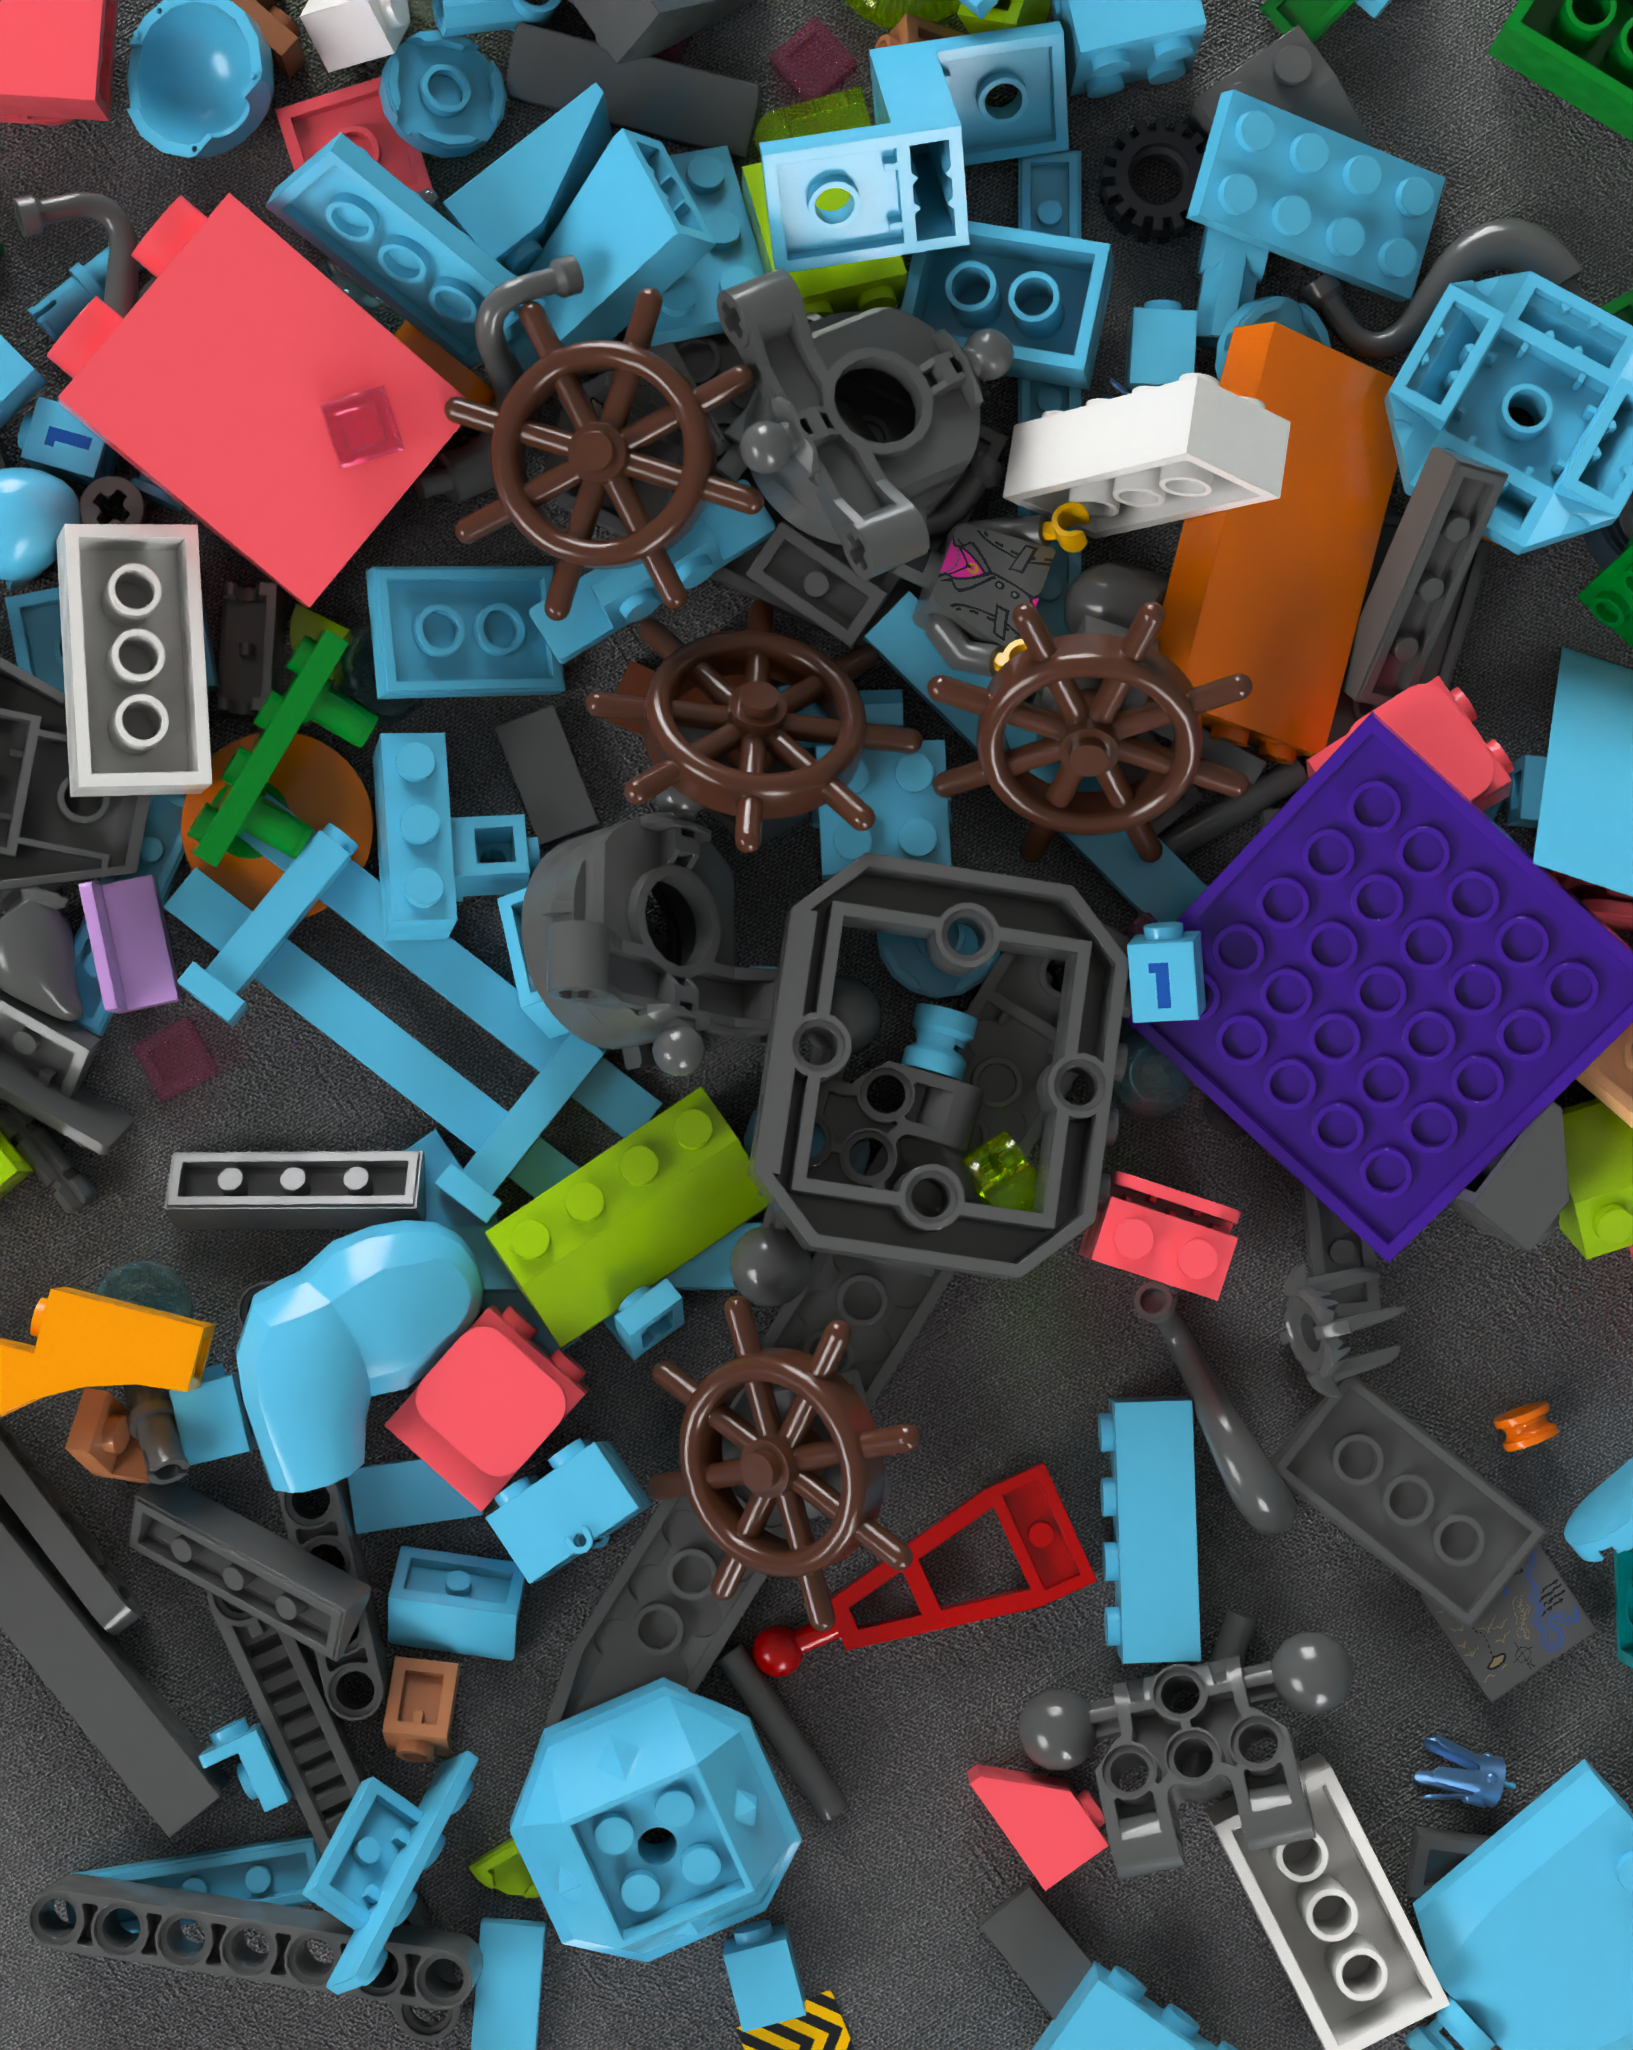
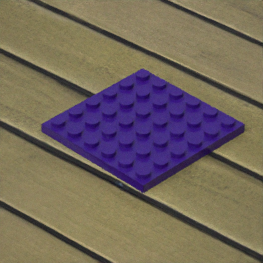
M1372 711L1175 921L1183 923V932L1201 931L1206 1008L1199 1020L1133 1023L1132 1013L1129 1018L1123 1017L1389 1263L1633 1023V949L1545 868L1533 864V857Z

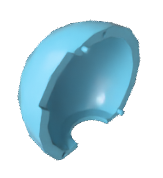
M163 0L143 17L137 30L133 32V37L128 44L132 47L126 77L130 109L126 110L140 136L155 148L166 154L186 158L207 159L229 151L242 143L257 129L269 111L273 99L274 65L271 48L258 23L231 0Z

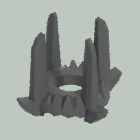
M1301 1263L1291 1269L1284 1283V1297H1286V1306L1283 1310L1285 1329L1277 1332L1280 1344H1290V1350L1294 1353L1297 1362L1302 1365L1305 1373L1309 1374L1306 1378L1310 1385L1325 1397H1342L1335 1383L1388 1364L1400 1352L1401 1347L1394 1345L1351 1358L1346 1355L1351 1350V1347L1344 1344L1343 1335L1393 1319L1407 1311V1306H1399L1355 1316L1338 1317V1313L1334 1310L1339 1303L1338 1301L1330 1300L1332 1294L1328 1292L1380 1278L1381 1273L1374 1268L1358 1267L1306 1277V1263Z

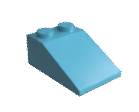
M595 82L443 202L451 224L470 236L480 248L516 276L529 272L605 151L612 136L605 95L600 86Z

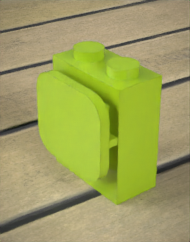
M760 162L742 167V197L766 274L775 270L772 257L762 164ZM830 188L819 195L815 205L826 211H834L843 207L848 202L851 194L842 188ZM902 255L788 272L798 286L806 314L814 312L821 317L843 312H865L879 307L894 308L903 302L907 271Z

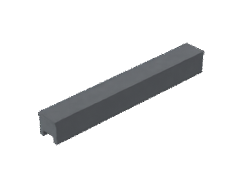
M0 1495V1627L168 1838H170L222 1795L220 1793L230 1781L216 1763L203 1769L198 1756L204 1751V1748L116 1638L95 1620L16 1513Z

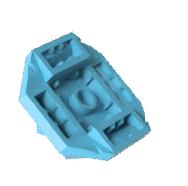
M1532 271L1501 275L1477 282L1468 280L1450 283L1384 398L1404 492L1409 496L1412 495L1430 450L1433 447H1439L1509 474L1482 536L1517 555L1612 525L1619 517L1633 491V326ZM1518 407L1526 410L1532 416L1535 426L1525 427L1517 424L1511 418L1508 408Z
M664 1677L544 1728L534 1754L533 1763L510 1820V1833L561 1943L643 1962L652 1961L765 1912L802 1841L800 1828L750 1717L721 1703L688 1691V1688ZM656 1827L665 1828L672 1833L668 1840L658 1844L648 1843L641 1838L644 1832Z

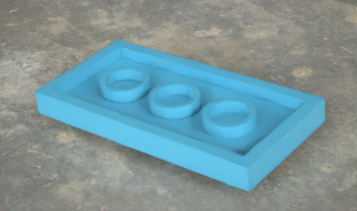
M1232 89L1220 94L1186 218L1396 302L1411 300L1413 297L1445 177Z
M340 132L274 189L265 205L273 214L430 340L439 344L468 369L482 360L475 339L476 316L480 305L494 288L517 276L480 248L470 236L460 231L427 204L418 193L409 189L375 161L366 150L357 146ZM542 298L532 300L538 302L543 308L547 303ZM523 304L510 311L504 320L503 330L507 342L525 330L519 319V310Z

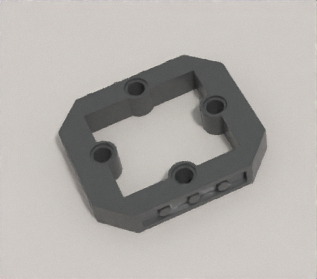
M865 853L792 906L785 916L748 1176L803 1250L1005 1280L1022 1278L1096 1221L1097 1211L1104 1212L1108 1204L1111 1176L1110 1173L1102 1172L1105 1146L1113 1147L1118 1133L1119 1109L1110 1106L1113 1083L1122 1081L1127 1064V1044L1119 1043L1122 1017L1129 1018L1132 1013L1130 979L1127 978L1129 968L1127 956L1073 885ZM963 924L975 932L978 939V947L975 954L962 955L951 948L947 934L951 925ZM842 926L926 939L927 953L931 962L940 971L953 976L968 975L978 970L989 961L997 950L1066 961L1052 1064L1048 1065L1040 1074L1036 1085L1037 1101L1045 1113L1032 1212L965 1202L964 1188L959 1177L949 1168L938 1164H924L903 1174L894 1184L892 1191L807 1178L820 1083L835 1076L848 1062L852 1051L851 1036L846 1025L837 1017L830 1015ZM807 1032H817L825 1036L832 1048L830 1061L824 1065H813L804 1060L799 1052L801 1035ZM1065 1072L1077 1073L1085 1080L1088 1086V1095L1082 1105L1071 1104L1063 1098L1060 1092V1080ZM919 1181L933 1183L942 1194L943 1204L940 1212L935 1217L921 1215L912 1204L911 1194L914 1186Z

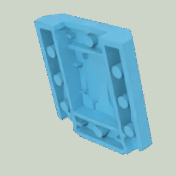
M1583 1759L1412 1903L1429 1963L1441 1987L1502 2050H1633V1813L1618 1793Z

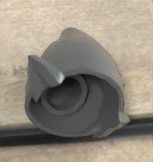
M47 888L21 889L23 902L0 918V988L9 995L51 1016L68 1022L77 1020L83 1015V1006L76 981L75 951L71 924L63 909L69 899Z

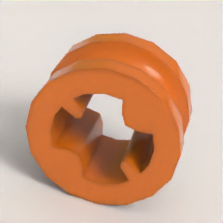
M1543 1400L1529 1403L1494 1418L1493 1424L1495 1428L1502 1429L1506 1434V1439L1501 1443L1504 1451L1511 1452L1531 1447L1559 1433L1557 1424L1550 1423L1546 1418V1413L1550 1410L1548 1401Z

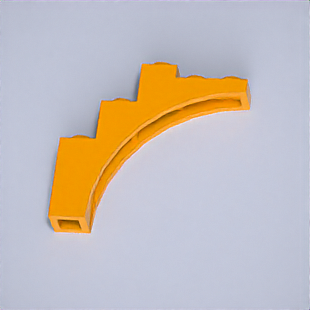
M70 1287L50 1289L48 1298L41 1297L33 1313L30 1334L38 1337L35 1346L0 1337V1418L46 1396L82 1387L136 1384L183 1392L200 1388L216 1324Z

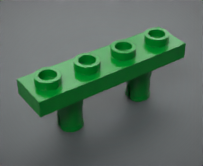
M327 629L320 631L315 640L306 634L302 638L286 666L287 669L295 673L283 695L273 690L268 695L253 721V724L262 729L250 751L239 746L220 777V780L229 784V787L217 807L206 802L191 825L187 836L196 840L190 851L193 855L217 868L236 834L241 836L244 831L293 859H296L301 853L314 827L264 798L266 791L263 788L302 723L306 725L311 720L358 748H362L372 733L379 716L330 687L332 680L329 679V676L349 644L347 641Z

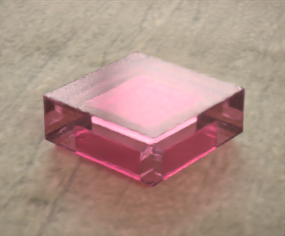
M816 16L769 56V65L810 111L857 70L858 63Z
M384 385L319 405L340 469L405 449Z
M186 1017L132 1046L161 1103H167L221 1074L191 1017Z

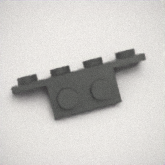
M0 988V1099L15 1106L22 1114L34 1117L70 1137L77 1145L91 1149L100 1155H107L130 1132L135 1121L133 1116L82 1088L100 1044V1038L71 1022L51 1016L9 995Z

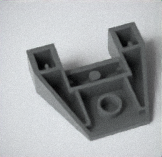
M0 657V891L137 873L151 795L70 797L65 693Z

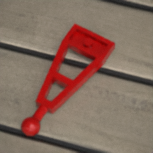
M1040 1461L983 1487L907 1541L905 1544L911 1548L913 1553V1561L908 1568L895 1570L881 1560L830 1596L836 1619L834 1625L829 1630L818 1631L810 1623L794 1630L783 1625L769 1626L763 1629L755 1638L752 1655L756 1666L763 1673L772 1677H783L791 1674L798 1668L804 1653L840 1637L847 1651L1030 1610L1095 1583L1097 1579L1044 1461ZM994 1507L1029 1586L941 1606L920 1558ZM903 1571L920 1611L858 1625L851 1607Z

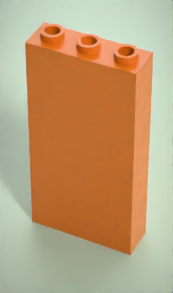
M1277 322L1234 327L1219 386L1238 396L1258 399L1265 404L1266 410L1291 422L1281 496L1274 500L1184 520L1162 605L1165 611V619L1155 638H1158V651L1182 670L1193 687L1236 673L1245 674L1250 678L1252 691L1247 698L1202 713L1203 726L1211 728L1210 739L1220 741V738L1238 747H1247L1248 743L1259 746L1258 756L1275 763L1295 765L1297 756L1312 757L1326 748L1398 466L1384 404V398L1395 378ZM1148 696L1145 704L1153 702L1155 700Z

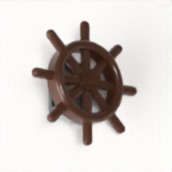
M652 287L644 288L638 293L623 342L589 340L563 347L542 305L535 301L524 303L519 310V319L540 360L527 369L515 382L500 409L462 397L450 398L444 407L445 416L451 422L492 434L491 468L494 484L499 496L495 501L458 521L455 526L457 539L462 543L471 544L513 522L517 529L532 544L545 553L557 558L558 561L544 605L546 615L554 621H561L569 615L583 567L610 570L633 567L643 563L663 604L670 609L683 607L687 602L688 594L667 551L691 530L707 502L749 515L757 514L764 506V496L758 489L715 476L717 445L715 431L709 415V411L751 388L754 383L752 370L745 365H736L695 388L677 368L658 355L648 351L663 303L661 293ZM614 371L603 409L592 405L579 377L595 372ZM641 377L657 388L669 403L626 427ZM555 392H557L565 410H561L557 427L535 420L539 410ZM681 428L682 434L676 432L675 430ZM682 437L684 447L679 446ZM526 445L549 452L543 474L528 481L526 471ZM562 493L577 497L567 531L562 530L553 523L540 508V505ZM602 506L617 511L628 533L627 536L612 540H592Z
M761 599L754 601L749 607L747 630L717 632L697 638L686 644L658 619L647 618L643 620L638 629L640 638L664 659L650 681L646 696L606 691H594L587 696L585 706L592 716L642 722L644 745L654 766L629 780L624 787V796L631 804L640 805L673 786L689 799L703 805L709 813L735 835L736 847L744 853L755 852L760 846L808 818L809 811L817 809L824 804L830 806L854 829L866 831L874 825L875 813L869 805L847 787L858 769L862 750L871 749L913 754L922 746V735L914 728L866 723L864 703L852 680L877 665L879 653L871 645L863 644L833 661L826 654L802 641L773 633V607L770 603ZM745 675L744 685L735 688L723 676ZM770 678L791 686L779 692L770 684ZM696 687L714 704L682 701L680 698ZM816 702L828 718L799 715L796 713ZM796 741L834 746L821 759L816 760Z
M1157 602L1144 603L1138 610L1129 629L1085 615L1076 634L1052 638L1037 608L1031 603H1021L1014 608L1012 620L1027 649L1018 653L999 669L986 689L945 675H937L928 683V694L933 700L978 714L977 753L979 760L939 773L933 780V790L938 796L948 798L989 784L1003 803L1023 818L1031 821L1019 846L1021 858L1028 863H1035L1041 860L1056 831L1075 835H1105L1125 831L1139 858L1146 863H1154L1161 858L1163 847L1149 821L1170 809L1185 794L1191 784L1231 797L1243 796L1248 791L1249 780L1244 773L1201 759L1203 749L1202 713L1247 698L1252 691V682L1247 675L1236 673L1193 687L1182 670L1158 651V638L1155 637L1164 622L1165 611ZM1037 691L1032 704L1024 701ZM1148 696L1155 700L1153 702L1145 704ZM1171 723L1175 731L1170 749L1132 737ZM1006 724L1037 733L1036 741L1010 749L1005 735ZM1060 760L1062 762L1051 784L1029 772L1030 770ZM1118 760L1151 770V772L1138 781L1129 784ZM1084 776H1096L1103 791L1082 792L1077 791Z
M732 1296L725 1302L724 1313L737 1358L720 1365L708 1374L700 1384L670 1361H660L653 1367V1380L685 1405L686 1410L679 1438L680 1470L654 1475L648 1481L647 1491L655 1500H665L687 1495L691 1507L705 1531L725 1551L711 1583V1592L716 1599L726 1601L735 1595L747 1567L774 1577H797L811 1626L818 1631H827L834 1625L836 1617L823 1572L824 1568L843 1560L861 1544L895 1570H904L913 1561L911 1548L876 1520L880 1513L883 1498L893 1494L883 1456L913 1450L920 1442V1433L914 1425L909 1423L876 1429L870 1414L858 1368L840 1372L836 1371L851 1338V1329L846 1322L834 1320L826 1326L813 1356L788 1348L762 1349L748 1300L742 1296ZM772 1383L783 1387L773 1390ZM744 1387L756 1427L730 1408L733 1400ZM722 1435L743 1451L740 1458L723 1461ZM745 1484L752 1491L745 1509L739 1503L731 1486ZM776 1502L787 1540L765 1529ZM826 1516L833 1522L825 1534L815 1541L809 1519Z

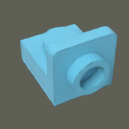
M666 1278L652 1289L650 1286L645 1285L632 1292L620 1304L619 1310L602 1322L634 1361L685 1323L683 1300Z
M245 1717L209 1734L213 1744L208 1746L198 1756L203 1769L238 1753L242 1762L237 1764L236 1769L242 1788L251 1800L259 1799L264 1812L289 1802L293 1797L292 1788L262 1722L249 1727Z

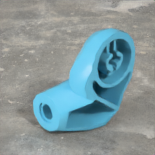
M401 1220L369 1226L332 1241L299 1272L287 1276L254 1294L235 1353L243 1402L269 1483L274 1490L287 1493L306 1492L329 1486L351 1476L364 1464L366 1418L371 1396L403 1390L428 1374L439 1359L474 1324L481 1311L484 1283L476 1255L459 1234L436 1222Z

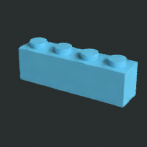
M1185 1395L1109 1398V1413H1099L1098 1415L1100 1452H1110L1111 1477L1100 1479L1102 1516H1112L1113 1542H1103L1104 1581H1115V1607H1105L1104 1610L1106 1645L1117 1646V1654L1123 1664L1201 1661L1192 1400Z

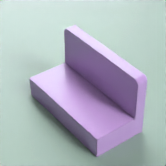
M150 874L103 885L93 881L79 884L105 1011L122 1014L183 1001L180 986L177 982L178 977L157 877Z

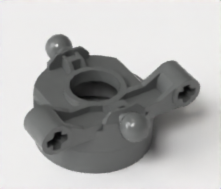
M779 268L721 291L717 297V311L721 325L729 340L736 346L745 365L752 370L754 382L757 385L747 407L744 433L740 440V453L743 462L750 468L757 486L767 501L783 518L803 532L820 540L842 545L849 564L855 573L865 580L927 554L930 547L927 518L964 473L977 447L981 421L980 406L984 402L979 379L983 381L997 380L1009 371L1014 357L1012 342L1003 332L988 328L975 332L968 337L964 347H961L945 329L936 331L917 317L892 307L872 308L865 312H843L821 317L814 312L806 314L797 284L788 272ZM862 368L874 369L891 378L912 398L915 408V424L912 432L900 441L884 444L865 440L852 432L839 417L834 401L837 380L851 370Z
M672 786L655 796L657 806L661 812L640 816L566 840L550 850L539 862L528 882L522 906L521 934L524 955L533 983L547 1008L566 1029L581 1040L606 1049H627L654 1042L652 1053L657 1066L671 1076H687L701 1065L705 1053L702 1037L697 1031L705 1030L745 1039L747 1042L755 1045H767L777 969L736 967L737 934L735 927L734 874L720 852L710 842L711 830L697 822V813L704 806L689 799ZM650 891H652L658 901L667 923L671 942L672 962L666 960L655 948L647 930L645 909ZM804 1034L801 1035L799 1043L803 1041Z

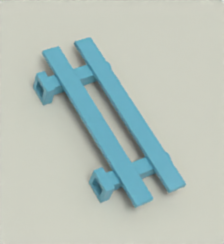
M266 792L264 798L297 817ZM328 823L322 831L316 832L313 829L306 845L296 859L267 845L245 831L241 836L237 835L284 872L254 911L247 908L196 867L163 906L164 909L219 951L218 955L205 970L194 961L177 980L178 984L231 1027H234L249 1009L246 1002L240 996L255 979L475 1151V1155L462 1171L450 1163L435 1182V1186L485 1225L502 1205V1202L494 1197L493 1194L507 1177L532 1197L536 1198L579 1169L577 1165L540 1137L570 1097L623 1139L649 1122L663 1104L605 1059L603 1055L608 1049L585 1042L571 1032L549 1039L521 1009L517 989L450 936L448 939L383 941L380 881L351 859V856L359 847L358 844L331 823ZM318 900L539 1072L509 1112L287 939Z

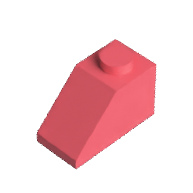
M976 1764L966 1771L970 1785L1045 1891L1109 1846L1100 1828L1105 1824L1103 1810L1087 1788L1076 1794L1066 1779Z

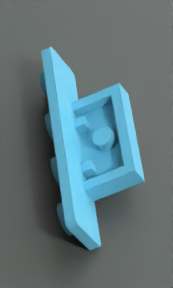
M742 479L736 482L751 487L747 480ZM707 502L691 530L669 549L667 553L685 589H690L707 580L713 572L769 539L775 531L776 525L764 506L757 514L749 515ZM642 563L622 569H594L580 577L570 613L561 621H554L548 618L544 611L546 599L531 607L529 614L560 663H566L628 624L644 619L663 602Z
M465 1751L440 1764L418 1807L373 1776L362 1781L302 1892V1895L354 1929L326 1984V1988L336 1995L369 1985L382 1970L388 1956V1951L383 1948L393 1928L399 1926L413 1909L417 1900V1893L413 1888L422 1871L429 1868L440 1855L446 1842V1836L442 1834V1831L450 1815L456 1813L465 1804L473 1790L474 1781L470 1779V1776L479 1758L470 1751Z

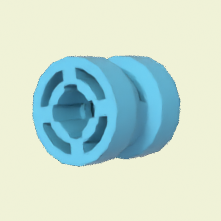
M924 1003L917 1004L912 1020V1025L916 1030L915 1039L917 1041L905 1047L901 1064L962 1081L967 1063L963 1056L960 1055V1052L964 1051L966 1044L973 1041L978 1019L943 1006Z
M1450 1995L1447 1997L1450 2005L1437 2011L1436 2018L1428 2026H1417L1403 2039L1411 2050H1458L1441 2031L1444 2027L1460 2044L1463 2050H1491L1496 2045Z

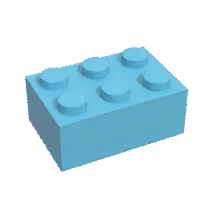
M968 221L970 245L913 253L901 311L917 317L936 331L945 329L961 347H964L968 337L980 329L993 328L1003 332L1012 342L1014 350L1012 366L1004 376L1090 390L1115 271L1111 244Z

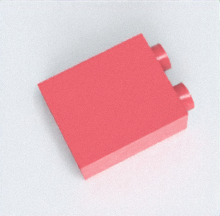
M230 192L208 218L180 195L150 228L131 254L136 261L157 278L124 318L98 296H95L67 327L46 355V357L73 378L58 396L59 405L269 580L277 583L299 605L311 607L461 426L447 419L444 407L446 402L452 397H465Z

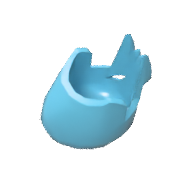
M21 467L0 469V580H6L5 582L10 591L25 586L41 575L57 560L56 539L64 524H82L79 510L80 502L75 492L63 480L42 470Z

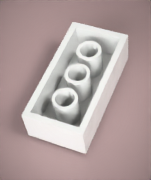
M1201 373L1183 374L1179 377V381L1157 387H1135L1132 389L1131 394L1112 399H1091L1086 402V406L1068 411H1046L1042 414L1041 418L1015 424L1003 498L1040 515L1046 514L1049 519L1052 518L1054 511L1060 505L1067 502L1081 503L1086 507L1091 522L1085 525L1073 524L1069 528L1082 530L1085 532V535L1094 539L1278 499L1281 496L1291 422L1266 410L1265 404L1258 399L1238 396L1220 387L1219 381L1210 375Z
M64 524L56 539L70 797L201 794L212 785L198 525Z
M1318 1752L1300 1761L1314 1820L1316 1838L1250 1852L1242 1829L1235 1795L1205 1809V1812L1325 2050H1362L1449 2006L1450 2003L1332 1767Z

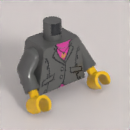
M1067 502L1060 505L1054 511L1051 521L1046 514L959 523L941 541L937 550L929 548L927 554L893 568L891 573L923 587L912 619L918 627L925 631V635L946 664L953 670L994 677L999 669L1010 659L1027 649L1013 623L1012 612L1021 603H1031L1035 607L1037 606L1056 550L1048 547L1051 541L1058 540L1061 548L1067 552H1080L1088 543L1085 532L1082 530L1066 531V529L1073 524H1089L1091 519L1086 507L1081 503Z

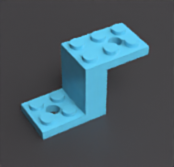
M1060 21L869 49L875 125L759 143L775 270L779 268L784 269L786 272H795L970 245L964 166L1069 150L1064 31ZM1011 84L1018 88L1015 99L1006 106L992 107L985 103L988 92L997 85ZM842 188L851 194L850 198L840 209L826 211L815 205L817 198L825 190Z

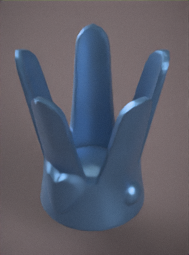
M1437 1734L1435 1738H1424V1745L1428 1750L1466 1769L1438 1767L1434 1771H1420L1416 1773L1414 1780L1419 1785L1458 1792L1456 1794L1424 1795L1420 1797V1800L1461 1799L1464 1803L1474 1806L1494 1808L1498 1804L1504 1788L1513 1790L1516 1788V1784L1505 1781L1506 1764L1503 1757L1493 1756L1489 1752H1485L1482 1755L1476 1754Z

